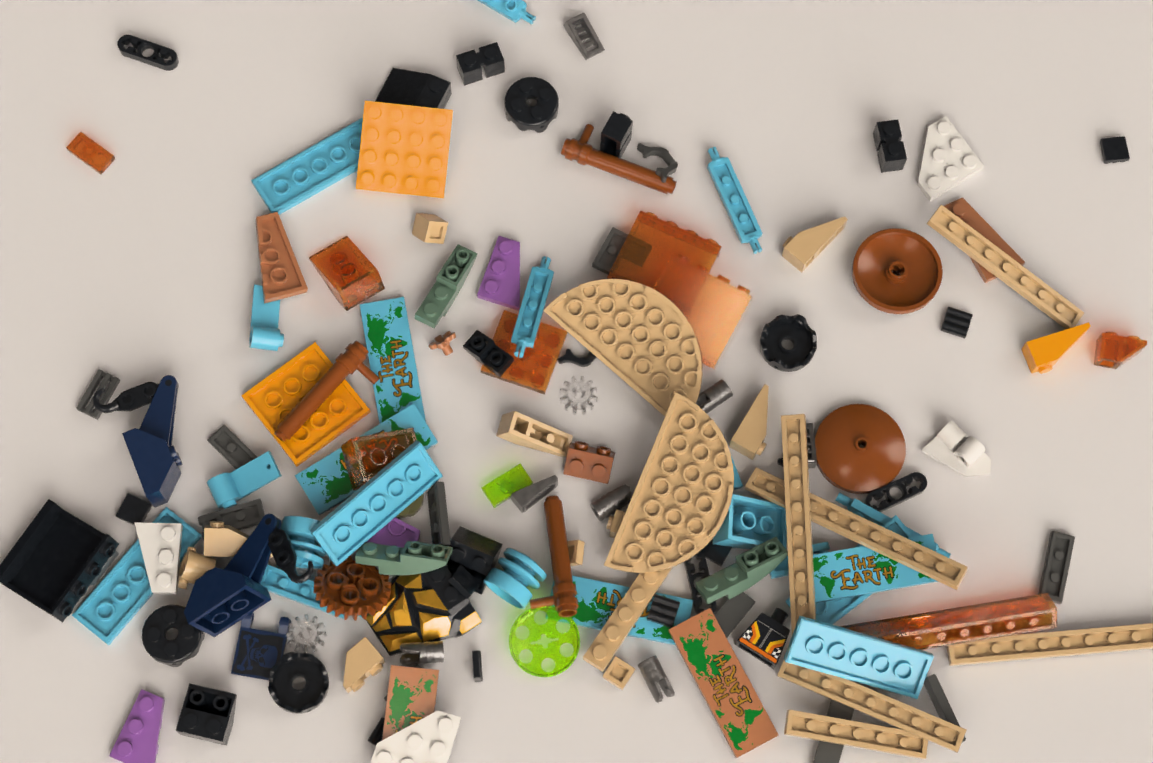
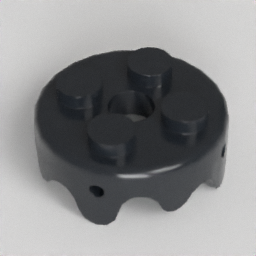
M522 78L514 82L506 92V119L509 122L512 121L521 131L534 130L538 133L544 132L549 123L556 119L558 115L559 98L557 92L549 82L541 78ZM532 98L537 100L538 103L535 106H528L525 102Z
M779 315L770 323L765 324L760 337L759 347L764 360L770 366L780 371L792 372L804 368L812 360L817 349L816 332L808 326L805 317L802 315ZM790 340L794 347L789 350L785 349L781 342Z
M181 605L162 606L150 614L145 621L142 629V642L147 653L155 661L171 667H178L184 661L195 657L199 652L205 633L188 624L184 614L186 607ZM171 628H176L178 630L177 638L167 640L166 632Z
M289 652L284 654L271 668L268 690L274 702L280 708L294 714H302L314 710L324 701L329 690V677L323 663L314 655ZM298 677L306 680V685L301 690L293 688V681Z

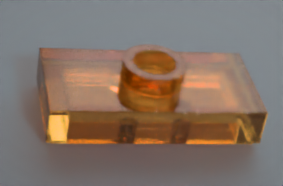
M82 132L66 147L70 153L100 175L115 160L114 155Z

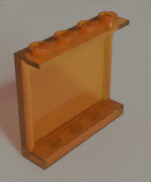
M640 211L607 279L629 280L651 287L670 299L689 319L702 287L717 257L720 255L722 246L718 245L715 240L704 239L698 236L692 230L681 229L674 222H665L651 212L645 213Z
M678 254L677 257L671 255L654 290L670 299L686 316L698 339L702 363L715 370L719 363L718 360L753 297L749 295L750 290L738 285L736 288L729 284V279L719 274L717 278L710 275L708 268L700 264L697 267L689 264L690 259L681 254Z

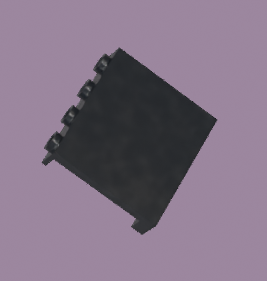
M48 499L0 564V583L63 623L66 617L72 613L79 599L87 592V588L95 577L100 574L107 560L115 553L119 543L109 534L105 535Z

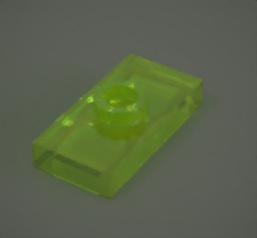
M520 463L481 487L493 508L510 499L513 492L532 485L533 481Z

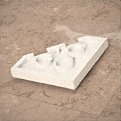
M947 116L928 126L918 176V187L927 199L932 201L984 168L982 162Z
M439 710L377 743L371 763H448L461 717Z

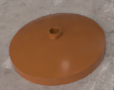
M885 229L872 234L859 246L852 264L853 282L861 297L874 308L890 314H908L925 307L935 297L942 281V263L935 248L921 235L905 229Z
M850 404L840 407L831 412L822 421L815 435L818 469L833 486L849 493L869 494L890 484L897 477L904 464L906 445L900 427L891 416L874 406Z

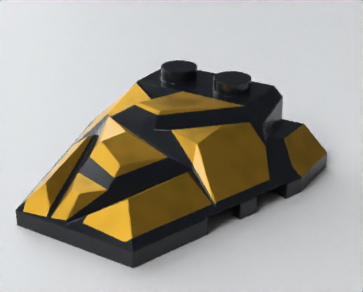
M446 565L426 573L397 575L391 582V594L387 606H383L382 612L376 610L374 617L367 613L365 620L389 656L402 653L400 650L402 643L440 641L454 636L456 638L463 636L482 623L475 609L470 604L469 599H466L448 582L452 574Z

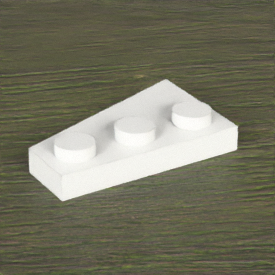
M134 522L152 593L177 595L183 525L181 523Z

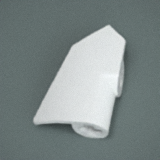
M952 420L922 449L923 453L966 477L990 475L991 459L984 453V446L976 438L968 437Z

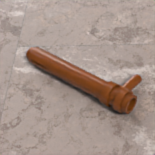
M590 124L585 126L579 140L574 138L572 140L568 138L565 140L561 155L565 156V159L570 161L573 159L577 160L578 164L593 166L665 194H672L677 181H674L672 177L668 176L666 182L663 183L660 176L655 174L656 171L593 148L592 145L587 143L594 129Z
M355 341L353 344L350 343L345 348V353H341L335 359L334 365L275 428L274 434L281 441L290 440L349 374H353L358 370L373 384L380 379L363 363L367 359L366 355L369 352L358 341Z
M549 496L545 499L544 511L554 579L553 596L530 600L531 609L555 605V610L560 617H571L577 614L579 605L578 599L575 597L577 590L572 578L563 506L558 496Z

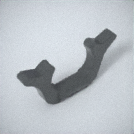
M641 143L638 144L637 150L643 154V158L657 155L668 165L667 168H657L655 173L660 176L661 182L665 183L667 177L676 172L678 163L665 148L648 147Z

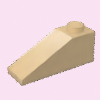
M844 216L801 231L794 238L790 236L782 246L784 247L782 257L802 273L845 228L848 219Z
M766 384L762 387L729 445L730 448L751 460L754 459L756 454L760 456L767 445L764 443L767 431L769 386Z
M516 411L502 415L496 435L514 444L564 458L567 457L568 448L573 438L570 434Z
M210 521V525H205L204 556L234 557L249 538V535L230 525H224L223 521Z

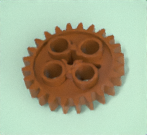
M349 556L346 561H343L338 566H335L331 560L330 565L323 564L322 570H318L315 577L313 593L316 594L315 600L320 601V607L327 606V613L335 611L336 618L343 614L344 620L352 616L354 621H356L357 617L361 615L365 620L367 613L374 617L376 610L382 612L383 606H387L391 594V582H388L389 575L379 574L377 566L356 564V561L352 560V557Z

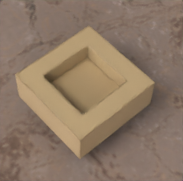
M616 509L615 515L609 516L606 529L610 530V537H616L625 511Z
M580 540L567 541L571 566L582 565L585 542Z
M615 656L602 678L623 690L635 672V668Z

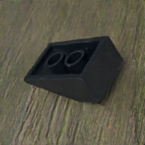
M393 68L375 102L444 109L452 94L451 82L432 74Z

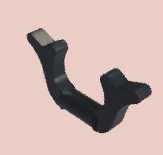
M567 349L566 354L558 358V363H573L580 367H587L591 365L596 356L589 352L585 357L578 358L573 355L570 349Z

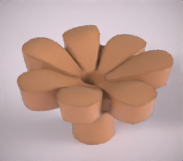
M448 331L443 337L441 335L434 338L435 341L429 344V348L431 350L436 348L442 349L445 356L451 354L453 350L449 344L451 340L456 338L455 332L451 333Z

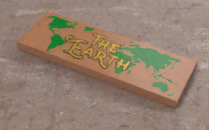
M711 608L668 630L735 758L779 736Z
M391 665L382 740L435 712L439 670Z

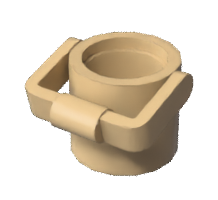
M188 547L178 573V588L187 589L188 583L195 584V581L203 576L205 572L215 568L216 559L196 553L195 548Z

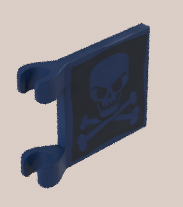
M252 612L241 620L231 674L269 681L271 668L284 655L291 620L288 617H281L278 633L251 629L254 620V613Z

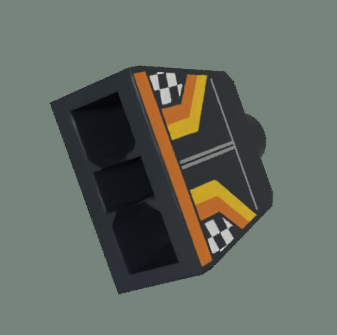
M776 608L771 617L761 613L739 637L735 645L774 669L790 633V630L783 626L788 614L780 608Z

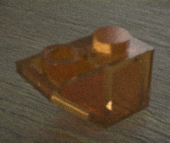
M1115 332L1102 333L1096 340L1094 365L1117 369L1139 354L1147 345V341L1141 340L1137 336H1118Z

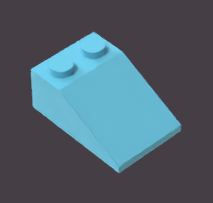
M733 494L728 514L713 538V544L732 548L752 549L777 537L786 549V509L772 502Z

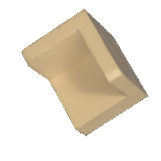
M416 213L412 235L423 242L444 244L448 222L434 214Z

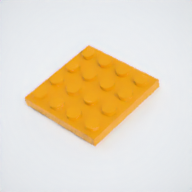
M365 101L356 189L444 198L453 110Z
M316 342L241 395L296 467L370 413V409L346 379H344L290 440L283 442L274 434L275 428L333 366V363Z

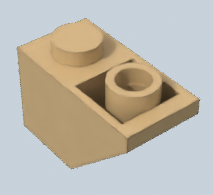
M366 637L347 651L343 687L348 693L352 690L354 692L359 690L365 684L364 680L367 677L377 675L384 668L382 666L385 663L384 658Z

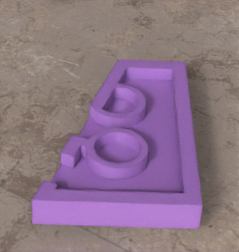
M498 236L477 298L520 311V242Z
M395 517L372 536L367 543L372 542L404 548L407 541L419 542L420 530Z
M141 689L109 755L111 758L123 763H155L165 703L163 698Z

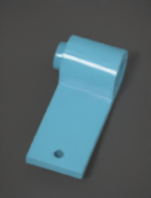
M254 285L249 348L277 351L278 347L283 346L284 334H281L280 329H278L280 300L264 304L263 288L261 285Z
M268 451L231 473H222L207 481V485L217 507L226 509L236 506V501L282 475L271 452Z

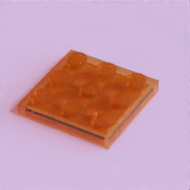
M504 310L492 340L496 346L513 356L514 362L501 377L494 374L484 365H482L481 373L545 395L568 332L540 322L533 348L526 347L524 356L519 358V351L518 357H516L514 352L517 345L511 343L518 314Z

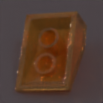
M348 236L309 257L334 297L346 311L385 289L376 267Z
M414 428L355 437L341 446L353 491L362 487L417 440Z

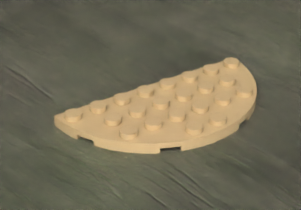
M601 279L580 284L561 294L543 310L664 416H666L675 392L694 403L697 402L703 376V363L698 339L686 316L662 293L641 283L629 280Z
M676 392L604 564L606 567L624 572L648 573L677 566L698 554L708 545L721 528L728 514L734 490V470L727 442L714 420L696 403Z

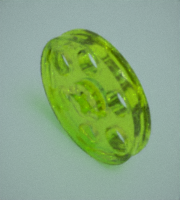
M555 607L530 608L515 620L509 635V648L514 661L522 670L537 677H552L564 672L573 664L580 648V635L574 620L571 617H560ZM538 611H544L548 615V620L543 625L537 624L534 620V615ZM564 619L569 622L570 629L568 632L560 633L557 631L556 624L559 620ZM519 626H526L529 629L528 638L524 640L518 639L516 629ZM543 634H546L547 638L559 639L548 643V648H543L541 644H531V642L540 640ZM564 643H570L574 648L573 654L569 657H564L560 653V647ZM528 649L532 652L533 659L531 662L522 663L520 661L519 654L522 650ZM546 658H551L555 662V668L551 672H545L541 667L542 661Z

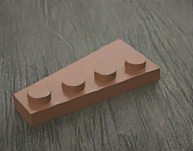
M963 197L944 206L1022 266L1025 264V261ZM970 257L984 283L998 278Z
M278 212L256 217L264 304L307 293V285Z

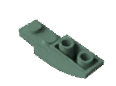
M457 244L437 275L434 286L415 313V320L435 329L442 316L445 317L461 290L478 253Z
M774 537L736 556V563L696 582V589L707 604L725 595L730 600L755 585L773 571L788 556V551L778 538Z
M407 541L404 548L365 542L358 549L355 561L356 564L377 566L379 574L415 575L433 571L447 565L453 547L420 543L418 541Z

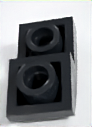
M476 330L463 345V348L499 377L514 362L513 356L496 346L491 338L479 330Z

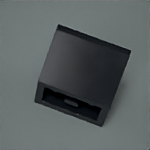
M460 526L450 541L451 545L449 547H453V551L446 567L453 574L454 570L461 564L479 582L474 592L482 595L486 587L484 579L491 569L495 567L503 544Z
M189 683L176 731L183 736L227 746L234 723L237 695Z

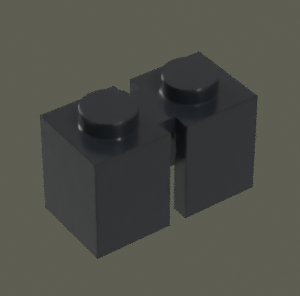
M497 42L480 47L477 53L474 49L456 55L457 69L464 86L483 80L482 65H485L486 78L505 72L504 58Z
M613 111L601 132L600 151L619 158L622 157L632 136L633 121L623 113L618 114Z
M898 119L877 122L873 131L876 151H879L877 156L881 173L903 170L907 156L904 143L901 141L902 134Z

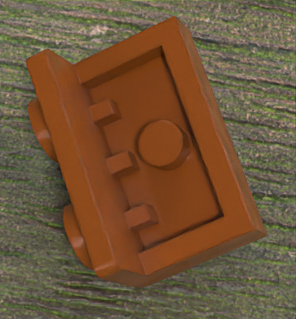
M582 441L570 443L563 474L608 484L615 452L604 446H598L597 448L589 447L588 443Z

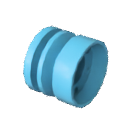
M285 516L282 520L281 529L288 534L297 556L296 567L308 568V562L312 561L313 569L322 568L324 559L321 557L326 556V553L321 547L317 546L319 545L309 531L320 521L301 516Z
M506 548L503 553L506 558L500 557L498 560L504 571L492 568L484 579V583L500 598L524 610L533 597L527 586L539 589L540 584L538 581L544 582L547 574L527 555L514 549Z

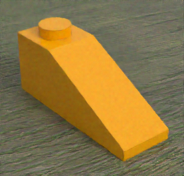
M1089 322L1027 341L1021 350L1030 372L1035 373L1039 371L1042 374L1052 370V367L1087 332L1090 328Z

